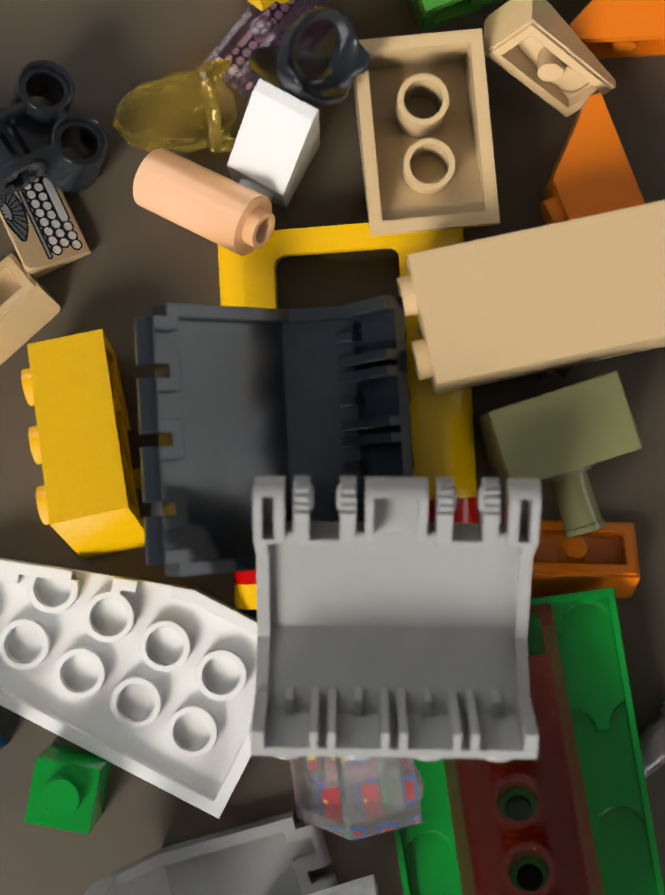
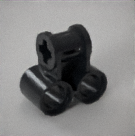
M37 60L22 67L17 76L10 107L0 109L1 196L17 192L44 175L55 187L63 191L76 193L87 190L94 184L108 152L109 136L105 127L97 119L87 114H68L74 98L75 85L71 75L62 66L53 61ZM30 97H43L49 100L53 106L39 105ZM64 148H76L82 151L88 159H75L69 156L64 151Z

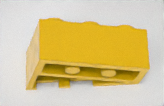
M103 329L27 344L30 368L22 369L21 381L28 404L35 406L37 426L29 427L28 438L34 461L38 465L42 464L44 485L36 487V503L43 524H50L82 559L145 547L144 522L140 517L136 492L137 488H142L140 469H133L127 432L131 431V425L117 356Z

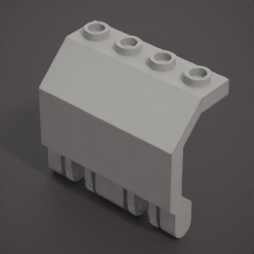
M254 475L253 542L256 552L258 638L256 691L250 731L251 756H275L280 759H296L301 756L345 757L351 760H365L371 757L416 758L422 761H435L441 758H482L493 762H506L512 759H537L539 733L530 697L527 638L533 556L539 545L541 517V484L539 478L506 479L503 524H500L501 491L499 478H482L481 486L478 489L479 523H453V511L456 509V488L453 486L452 477H436L434 523H428V477L365 476L364 522H356V476H340L336 508L340 511V522H311V510L314 508V486L311 484L310 476H294L293 521H287L286 476Z

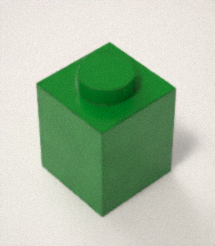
M52 743L36 757L24 823L89 834L103 814L112 763L84 748Z

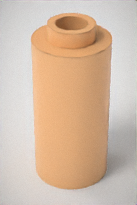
M158 148L150 152L136 172L133 183V197L139 206L238 255L245 256L255 249L263 247L273 233L275 216L272 213V203L269 197L165 148Z

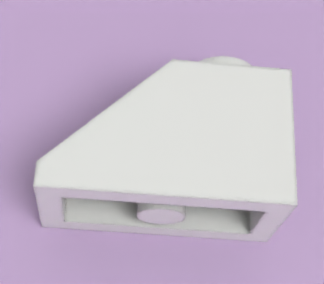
M259 79L252 92L227 164L231 179L269 197L271 202L286 209L320 147L319 110Z

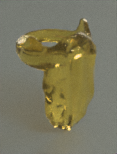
M224 59L202 61L195 66V70L173 72L159 80L139 84L126 94L117 105L112 121L113 127L120 132L121 137L126 139L129 145L142 149L147 153L158 148L184 153H192L204 148H208L209 152L218 154L232 151L236 139L232 138L230 130L237 119L234 94L222 81L223 74L231 67V61Z

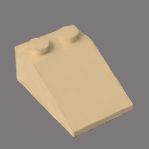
M482 28L359 40L371 58L370 67L353 81L370 237L499 225L500 214Z

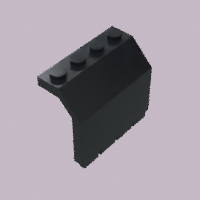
M383 295L341 306L300 309L166 302L152 306L153 315L134 317L136 366L155 367L156 377L137 379L139 434H158L159 446L140 448L143 503L162 502V516L143 517L146 565L165 564V577H185L256 570V552L253 542L254 475L286 476L287 521H293L294 476H310L311 484L314 486V508L311 510V522H340V511L336 508L337 486L340 484V476H356V522H364L365 476L414 477L406 349L407 329L402 297Z

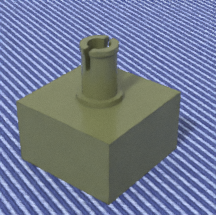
M617 371L490 411L474 419L493 478H499L500 490L505 489L507 478H539L540 481H543V484L550 483L567 538L582 535L606 526L587 473L588 470L593 469L591 464L642 448Z

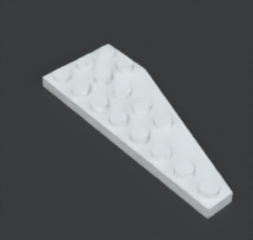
M0 558V705L219 819L251 757L250 731L256 691L257 619L193 587Z

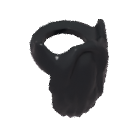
M318 6L299 17L288 28L282 37L280 45L260 47L249 57L250 71L258 80L262 79L311 106L341 103L347 97L354 79L358 75L363 74L371 65L370 55L360 44L355 26L349 16L337 8ZM319 19L328 20L334 26L336 44L330 58L309 49L296 47L300 34L310 23Z

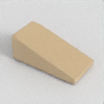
M509 0L486 18L484 22V54L566 118L580 110L589 96L599 92L603 96L616 88V80L547 0Z

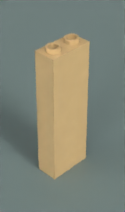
M665 200L408 254L407 276L397 278L399 296L402 297L405 317L416 315L421 339L411 341L412 356L418 380L430 378L433 395H439L665 347Z

